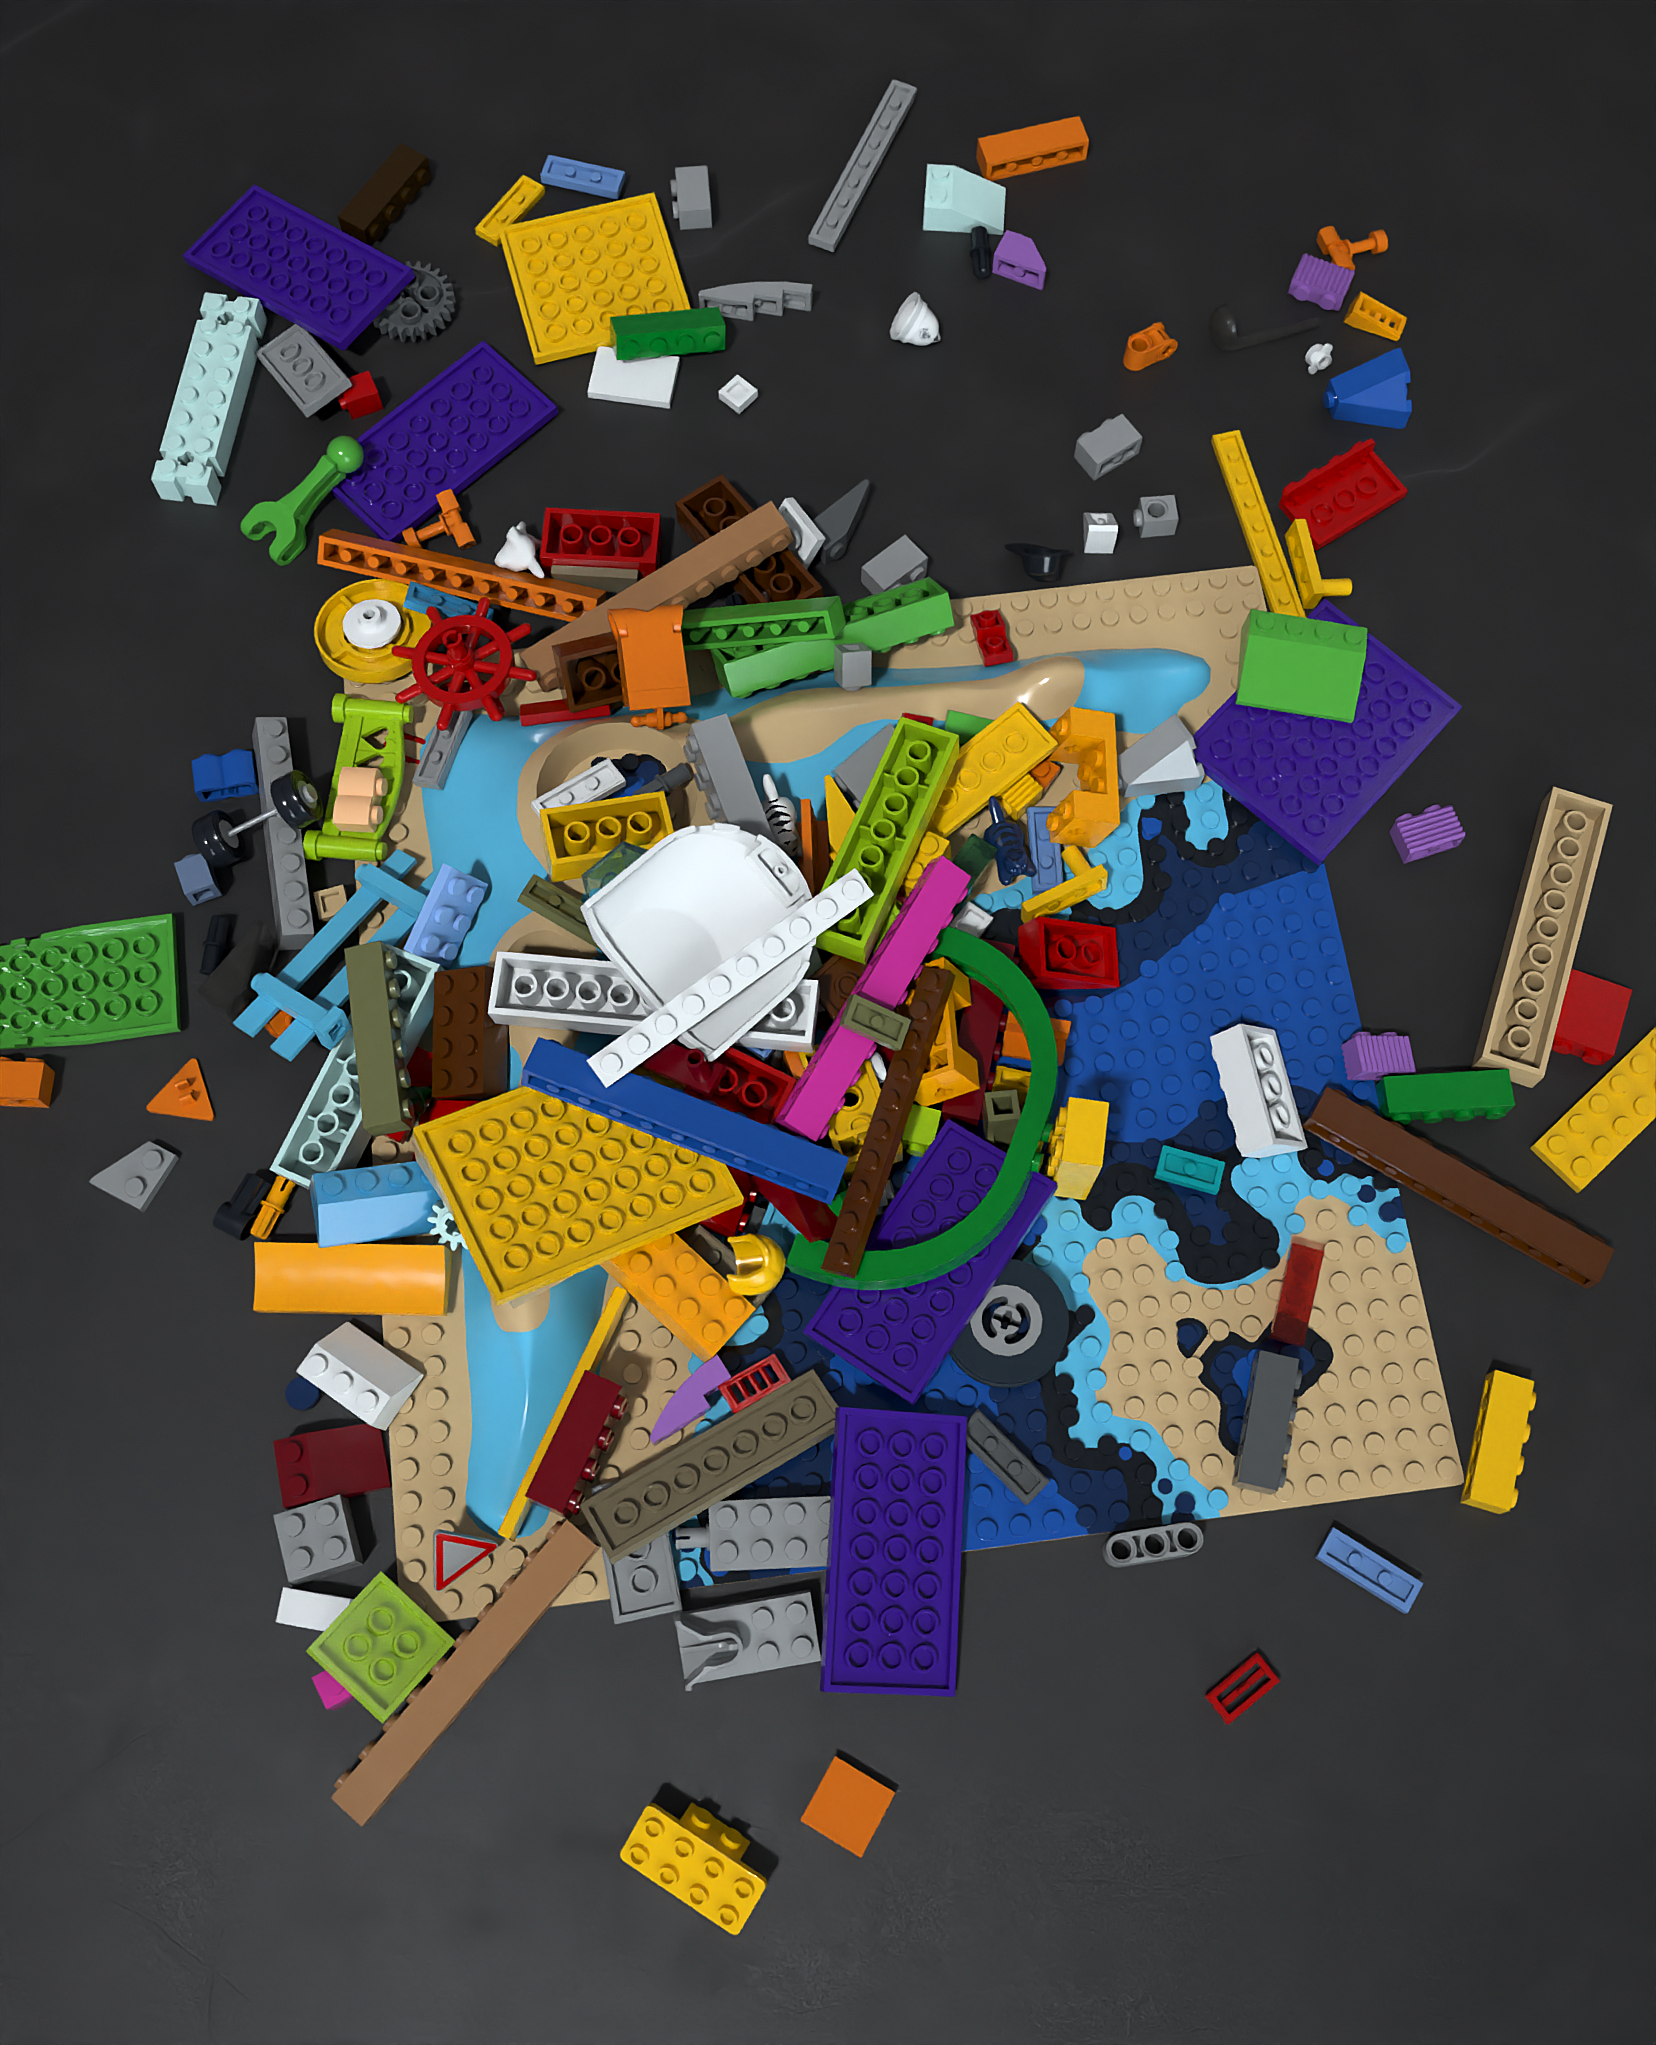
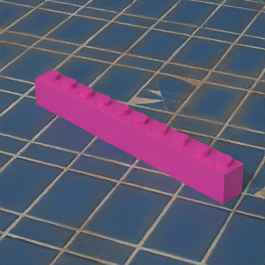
M943 855L929 861L850 995L856 994L891 1011L895 1007L900 1006L908 995L906 990L911 980H915L923 969L921 962L925 955H929L937 946L939 940L936 937L938 933L951 922L954 916L951 911L955 904H959L968 893L966 886L971 876ZM848 998L773 1122L790 1135L805 1137L811 1143L820 1141L826 1135L830 1126L827 1122L833 1113L836 1114L841 1109L846 1099L843 1096L849 1086H853L859 1079L861 1064L864 1059L867 1060L871 1057L877 1047L874 1041L839 1026Z

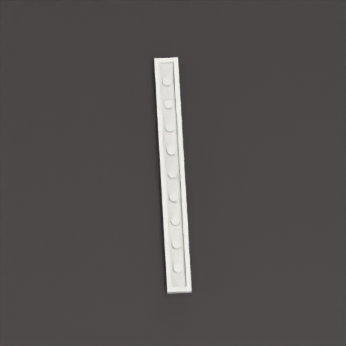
M854 868L586 1062L605 1088L609 1087L864 903L874 893L856 868Z

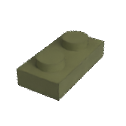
M852 994L848 998L839 1026L889 1049L898 1051L901 1050L911 1020L856 994Z

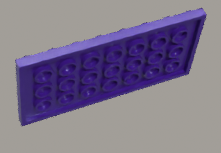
M255 184L183 254L187 264L248 298L259 299L262 306L343 351L415 277L412 268Z
M482 341L356 440L360 443L364 452L363 463L356 471L346 473V478L338 483L330 492L379 539L397 543L403 538V530L410 527L415 529L441 508L436 498L437 494L452 489L456 496L558 414L557 406L486 342Z
M948 1119L870 1232L864 1250L887 1251L906 1248L933 1239L953 1228L965 1219L988 1194L998 1177L1007 1153ZM1033 1172L1020 1205L999 1235L969 1261L942 1276L916 1285L888 1290H858L834 1286L803 1330V1333L914 1406L1058 1188V1184L1040 1173Z
M836 1407L819 1691L955 1697L967 1416Z

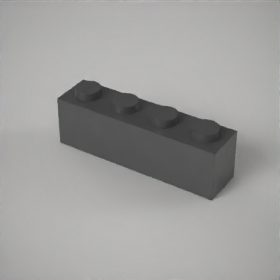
M1259 1350L1253 1356L1232 1486L1269 1495L1276 1493L1279 1487L1283 1488L1287 1469L1282 1467L1284 1454H1289L1292 1443V1435L1287 1434L1289 1421H1294L1297 1411V1402H1293L1294 1389H1299L1302 1380V1370L1298 1369L1299 1359Z

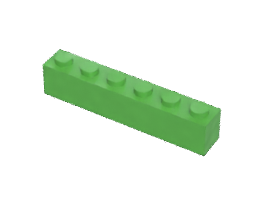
M840 596L683 610L680 632L682 634L684 651L834 639L846 625Z

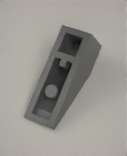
M864 479L812 520L826 538L815 555L825 566L833 559L837 560L842 557L849 545L869 499L870 482L867 479Z

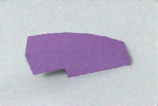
M715 1355L699 1367L671 1397L649 1437L654 1447L711 1410L705 1398L716 1392L719 1385L732 1378L718 1355Z

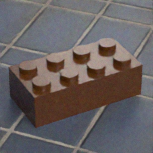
M612 631L552 645L562 699L570 713L623 701L617 642Z
M484 965L434 972L432 1098L470 1101L491 1099L507 1093L508 1025L495 1024L488 1014L495 969L493 967Z

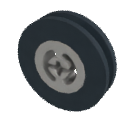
M1010 1259L950 1350L951 1358L965 1374L988 1386L1014 1388L1036 1381L1053 1367L1067 1340L1069 1314L1063 1294L1055 1282L1039 1268L1027 1262ZM1004 1303V1306H1000L994 1311L990 1323V1331L994 1338H990L983 1329L982 1315L993 1304ZM1017 1309H1021L1027 1317L1029 1324L1028 1333L1019 1342L1007 1344L1005 1341L1011 1340L1017 1334L1021 1323V1316ZM1004 1317L1010 1319V1325L1007 1327V1330L1001 1328L1000 1321Z

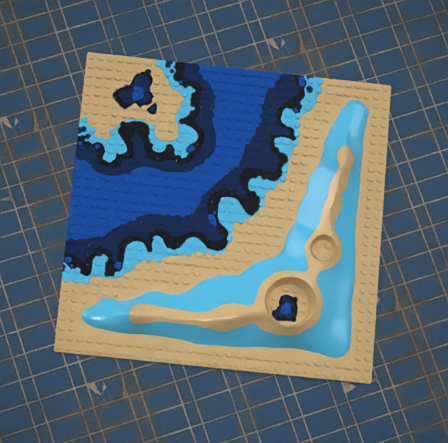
M1242 566L950 600L955 626L946 628V631L941 634L921 636L916 642L910 644L899 643L893 645L886 652H872L871 686H862V689L857 691H848L842 688L834 680L833 668L827 671L817 670L810 672L803 679L783 681L778 687L772 689L761 688L755 690L750 696L745 698H732L718 680L710 649L684 651L691 706L663 708V711H670L672 714L678 712H685L687 714V721L685 723H672L671 726H665L663 730H656V727L648 728L646 725L633 727L630 723L633 716H645L647 713H652L653 709L630 711L629 707H624L623 701L610 703L609 716L521 726L520 704L561 700L562 694L560 686L544 693L536 680L529 682L512 678L506 690L499 696L505 709V716L499 722L491 720L484 707L471 710L473 713L442 790L416 786L412 779L418 764L405 762L398 802L388 827L381 838V842H386L387 857L384 861L380 860L379 862L355 860V872L362 864L368 865L370 863L380 868L399 849L417 861L416 865L401 879V882L415 890L434 870L439 872L443 863L489 884L484 893V898L471 921L470 928L458 949L457 956L450 968L442 966L445 971L484 965L495 968L497 951L593 960V957L598 956L610 960L600 949L517 902L533 874L585 903L621 873L616 872L552 883L540 831V818L531 808V801L607 758L611 760L625 778L626 786L602 800L632 796L633 792L653 781L655 775L661 776L682 762L688 768L692 779L670 791V795L666 797L673 830L676 832L693 825L695 827L712 825L716 823L715 819L710 820L707 815L705 802L708 801L704 791L700 792L696 786L694 774L697 772L693 762L688 763L683 746L686 745V736H688L691 724L727 713L760 802L766 799L763 789V776L769 774L775 784L778 796L787 797L795 806L797 811L796 829L797 823L801 822V799L811 800L816 821H828L824 777L830 774L833 779L834 776L831 771L885 725L891 723L895 728L902 713L934 718L932 726L943 730L948 709L995 720L1019 701L1046 731L1055 724L1057 719L1070 706L1115 713L1117 757L1174 714L1179 717L1193 736L1237 690L1242 626L1251 609L1267 611L1258 569L1255 566ZM985 610H999L1005 624L1007 640L1013 651V662L984 666L970 621L971 614H977ZM527 648L513 649L515 667L529 669L520 655ZM500 651L482 661L499 664ZM429 663L428 676L446 666ZM413 671L394 681L366 684L344 679L345 694H350L352 698L397 702L395 699L396 694L417 682ZM478 673L480 679L486 682L493 676L491 674ZM452 677L436 685V687L440 688L442 684L451 682ZM423 693L406 702L414 707V719L412 723L403 725L404 733L426 740L425 744H419L404 739L405 756L417 760L422 758L442 709L429 701ZM381 729L363 739L374 748L380 750L383 748L384 738L388 735L389 730ZM376 756L357 766L378 768L381 772L379 765L383 762V757ZM1052 761L1061 767L1060 773L1046 792L1042 794L1040 801L1032 807H1057L1073 790L1081 791L1080 780L1077 777L1079 765ZM1206 774L1200 787L1196 790L1126 798L1119 792L1120 825L1095 848L1077 846L1091 868L1100 864L1103 865L1108 872L1107 888L1048 917L1116 928L1120 985L1117 988L1046 990L1035 988L1042 999L1049 1018L1071 1021L1064 1061L1061 1066H1058L1059 1084L1051 1124L1055 1125L1059 1109L1066 1106L1069 1097L1109 1103L1103 1164L1086 1200L1052 1196L1011 1258L1027 1262L1046 1273L1059 1287L1066 1301L1069 1314V1331L1065 1346L1053 1367L1045 1375L1027 1385L1014 1388H998L982 1384L969 1377L956 1365L948 1353L913 1406L803 1333V1330L834 1286L792 1273L786 1266L781 1280L769 1296L715 1354L719 1356L731 1377L772 1354L776 1355L791 1381L813 1369L838 1407L967 1416V1420L979 1409L1050 1482L1025 1506L966 1447L961 1552L1458 1486L1464 1482L1460 1457L1397 1181L1304 1128L1302 1129L1308 1147L1304 1150L1263 1158L1243 1157L1236 1145V1133L1233 1122L1227 1112L1228 1103L1225 1092L1220 1086V1074L1217 1063L1212 1056L1210 1037L1238 1024L1275 1030L1301 1125L1304 1124L1317 1097L1326 1087L1342 1091L1348 1096V1099L1358 1105L1372 1108L1378 1116H1380L1374 1080H1348L1347 1068L1344 1067L1345 1062L1343 1061L1344 1056L1342 1055L1343 1050H1341V1046L1352 1039L1351 1036L1353 1034L1363 1031L1324 861L1317 866ZM847 792L843 793V796L856 814L857 812L851 806L854 800ZM988 804L945 838L950 841L951 858L949 861L971 876L966 886L968 893L959 904H955L951 911L954 914L951 922L965 904L970 901L993 917V922L980 938L1016 945L1014 956L1019 957L1018 927L1024 924L1021 920V903L1037 895H1032L1031 877L1026 875L1014 876L1010 885H1002L998 878L995 858L988 860L982 854L981 839L984 836V831L993 822ZM1026 813L1017 821L1010 815L1005 817L1006 820L1014 821L1019 825L1024 835V849L1029 857ZM1060 844L1061 854L1072 845ZM795 854L789 857L799 869L798 856ZM1061 857L1063 882H1066L1075 876ZM356 880L357 892L362 887L358 880ZM383 899L359 924L360 945L366 944L397 911L398 907ZM410 933L399 943V945L396 948L404 950L403 948L409 938ZM816 947L821 962L832 954ZM1003 1004L1002 1013L1008 1014L1010 1010ZM964 1008L955 1011L957 1038ZM433 1016L417 1047L433 1053ZM830 1016L817 1020L814 1045L822 1042L831 1027L833 1020ZM508 1025L507 1092L523 1087L521 1085L523 1067L538 1037L546 1040H556L566 1048L577 1052H587L594 1056L608 1046L615 1037L620 1035ZM998 1032L996 1042L1001 1043L1002 1049L1004 1033ZM1001 1049L998 1062L991 1061V1072H996L997 1065L1031 1072V1061L1002 1056ZM488 1099L470 1100V1101H485V1100H488ZM914 1100L913 1104L920 1105ZM944 1101L927 1107L942 1111ZM420 1115L417 1117L404 1144L385 1136H371L373 1166L412 1162L414 1152L412 1140L415 1139L413 1128L419 1125ZM979 1119L977 1129L961 1126L984 1140L983 1120ZM939 1120L936 1136L946 1122ZM829 1137L827 1144L822 1145L821 1147L831 1148ZM1046 1142L1043 1143L1040 1152L1044 1154L1043 1163L1039 1171L1042 1175H1044L1045 1165L1048 1164V1158L1051 1156V1154L1047 1153ZM1162 1146L1173 1147L1225 1162L1217 1195L1154 1178ZM903 1149V1161L892 1165L888 1180L890 1179L892 1182L895 1196L922 1158L908 1154L906 1149ZM759 1192L756 1202L749 1203L746 1213L751 1215L754 1206L766 1210L769 1201ZM881 1216L875 1217L871 1231L875 1227ZM699 1223L675 1233L686 1242L699 1226ZM739 1231L738 1236L743 1235V1232ZM709 1232L734 1253L730 1242L727 1240L728 1237ZM429 1233L378 1240V1244L439 1245L441 1235L440 1233L436 1235ZM447 1240L443 1245L453 1252L447 1316L382 1315L384 1347L424 1375L389 1425L398 1587L436 1623L477 1617L489 1602L495 1604L503 1595L499 1590L512 1575L518 1577L526 1568L522 1563L534 1548L541 1550L549 1541L545 1536L557 1521H560L562 1524L566 1521V1518L532 1503L514 1542L498 1534L506 1513L616 1286L623 1288L599 1264L572 1275V1277L514 1309L509 1302L496 1307L469 1249L466 1250L460 1242L453 1251L450 1246L451 1242ZM629 1292L630 1299L594 1374L621 1385L628 1396L626 1402L630 1404L623 1420H617L612 1429L615 1437L611 1447L607 1452H601L597 1461L600 1464V1469L594 1482H587L582 1495L586 1496L585 1501L592 1497L591 1487L621 1481L734 1415L720 1391L717 1390L705 1398L711 1408L709 1412L654 1447L649 1437L665 1406L680 1386L705 1363ZM1004 1303L993 1304L982 1315L983 1329L990 1338H994L990 1331V1323L994 1311L998 1307L1004 1306ZM1017 1309L1021 1316L1019 1329L1014 1338L1005 1341L1007 1344L1019 1342L1028 1333L1029 1324L1027 1317L1021 1309ZM1004 1317L1000 1321L1002 1329L1007 1330V1327L1010 1325L1009 1318ZM1259 1350L1299 1359L1298 1369L1302 1370L1299 1389H1294L1293 1402H1297L1296 1416L1293 1422L1289 1421L1287 1433L1292 1435L1291 1448L1288 1455L1284 1454L1282 1467L1287 1469L1286 1480L1283 1488L1279 1487L1278 1491L1272 1495L1232 1486L1252 1360ZM771 1365L765 1368L773 1383L779 1381ZM760 1373L754 1375L762 1390L768 1387ZM748 1379L744 1381L743 1384L750 1395L756 1394ZM734 1387L732 1391L738 1401H744L745 1398L738 1387ZM834 1434L721 1501L831 1496ZM709 1508L677 1527H706V1523H709ZM581 1510L578 1515L572 1514L570 1520L596 1542L600 1548L551 1607L610 1599L601 1544ZM676 1527L668 1531L679 1590L825 1571L827 1566L711 1572L710 1551H707V1548L677 1550L676 1540L690 1539V1536L677 1537ZM441 1529L491 1539L497 1542L498 1548L442 1591L437 1592L434 1589V1531Z

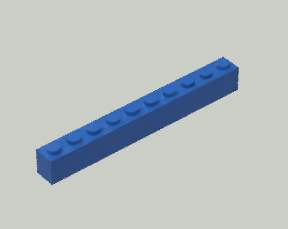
M538 1037L523 1067L521 1085L831 1205L849 1157L842 1155L838 1150L823 1148L811 1143L802 1136H792L780 1131L774 1125L756 1122L741 1112H731L720 1108L710 1100L697 1099L687 1095L685 1091L679 1088H669L656 1083L654 1079L648 1076H638L628 1072L605 1088L586 1062L592 1057L591 1054L571 1050L556 1040H546Z

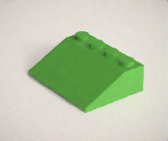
M1251 609L1241 630L1235 704L1352 723L1354 721L1366 657L1368 628Z

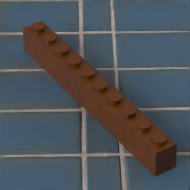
M1326 1087L1317 1097L1302 1125V1128L1586 1290L1600 1283L1615 1251L1607 1246L1602 1238L1584 1233L1577 1229V1226L1572 1221L1554 1216L1542 1204L1524 1199L1519 1196L1515 1189L1509 1186H1501L1491 1180L1490 1176L1485 1172L1471 1169L1464 1165L1457 1156L1441 1152L1434 1148L1433 1144L1427 1139L1411 1135L1400 1124L1381 1118L1368 1106L1358 1105L1348 1099V1096L1340 1090Z

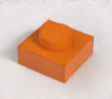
M1045 758L1028 773L1030 777H1033L1043 787L1042 794H1044L1060 773L1061 767Z

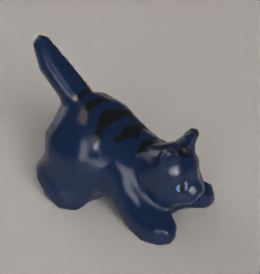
M991 796L989 798V810L993 822L984 831V836L981 839L982 854L988 860L995 858L998 878L1004 886L1010 885L1014 876L1026 875L1034 877L1037 872L1024 849V835L1019 825L1014 821L1005 819L996 797Z

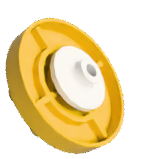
M386 579L364 580L344 587L326 601L317 615L314 636L321 657L329 669L344 679L366 684L394 681L412 671V660L395 657L391 650L395 645L415 648L420 638L433 624L427 615L403 607L408 585Z

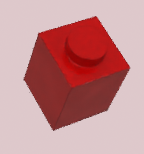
M369 371L349 377L348 379L353 386L337 396L342 411L348 409L352 420L383 409L377 388Z

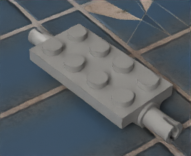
M831 1496L719 1501L709 1507V1523H706V1527H676L677 1537L690 1536V1539L676 1540V1549L707 1548V1551H710L711 1572L827 1566Z

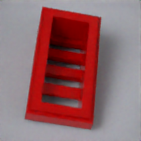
M772 1354L718 1386V1390L732 1413L736 1414L791 1382V1379L776 1355ZM770 1365L779 1378V1381L773 1383L765 1370ZM755 1374H761L768 1386L767 1388L762 1390L754 1377ZM747 1379L756 1391V1394L753 1396L750 1395L743 1384ZM736 1386L745 1398L742 1402L738 1401L732 1391Z

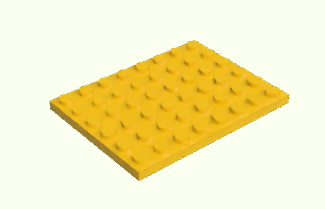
M638 1066L629 1071L638 1076L651 1077L656 1083L669 1088L684 1089L682 1085ZM526 1086L413 1128V1136L496 1307L741 1205L744 1201V1197L726 1164Z

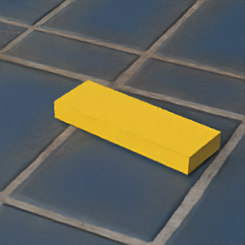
M522 175L475 228L476 235L498 247L501 244L498 228L520 223L546 193L545 187Z

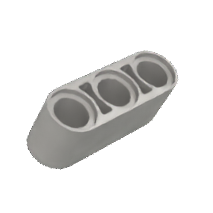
M1180 1523L1119 1533L1105 1542L1102 1555L1110 1566L1119 1568L1186 1557L1197 1552L1202 1547L1203 1534L1201 1529L1193 1523ZM1180 1531H1186L1192 1535L1193 1545L1190 1549H1186L1179 1544L1178 1534ZM1153 1536L1159 1541L1160 1551L1158 1554H1152L1146 1550V1537ZM1114 1542H1121L1126 1546L1128 1550L1126 1559L1119 1560L1113 1556L1111 1546Z

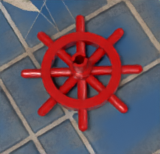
M482 597L479 600L474 615H458L443 620L434 606L428 607L426 614L433 626L424 633L416 647L395 645L391 650L395 657L412 660V671L417 682L396 694V701L399 704H404L423 693L429 701L442 708L437 721V728L440 731L447 730L454 711H471L484 707L491 719L499 722L503 716L494 700L506 690L511 679L533 682L537 678V673L534 670L515 667V657L511 646L515 641L531 633V625L524 623L505 633L497 624L486 619L491 603L487 597ZM461 634H467L465 643ZM480 635L492 640L475 650ZM442 643H444L448 650L447 654L434 651ZM500 651L499 664L482 661ZM429 663L446 666L428 676ZM481 672L493 676L483 684L478 673ZM452 677L448 692L436 687V685ZM464 681L469 682L473 689L472 691L460 693Z

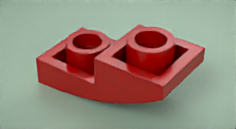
M985 610L977 614H971L970 621L984 666L1013 662V651L1007 640L1005 624L999 610Z

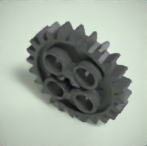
M407 261L405 265L412 268L415 277L372 322L375 328H380L381 334L389 332L390 339H394L399 335L401 342H404L406 337L410 336L412 342H415L417 335L426 340L427 332L435 336L437 335L436 327L445 329L444 321L452 320L450 313L455 312L454 303H456L452 283H449L447 275L442 276L439 268L433 271L430 263L425 268H422L420 261L416 263L415 267H411L410 262Z

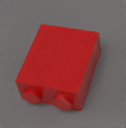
M1571 969L1552 1050L1560 1054L1575 1055L1591 1065H1604L1615 1054L1632 989Z

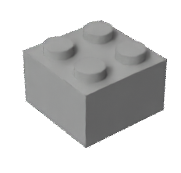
M339 1494L273 1515L288 1582L301 1585L364 1564L349 1500Z

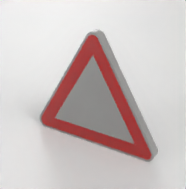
M441 1529L434 1531V1589L437 1592L442 1591L498 1548L497 1542L491 1539Z

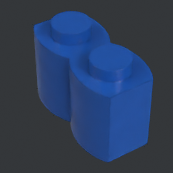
M234 749L222 756L204 754L191 761L195 794L200 802H215L229 797H244L259 793L256 763L252 751Z

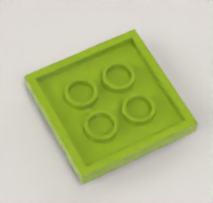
M380 1571L314 1641L306 1652L383 1724L450 1649L455 1640Z

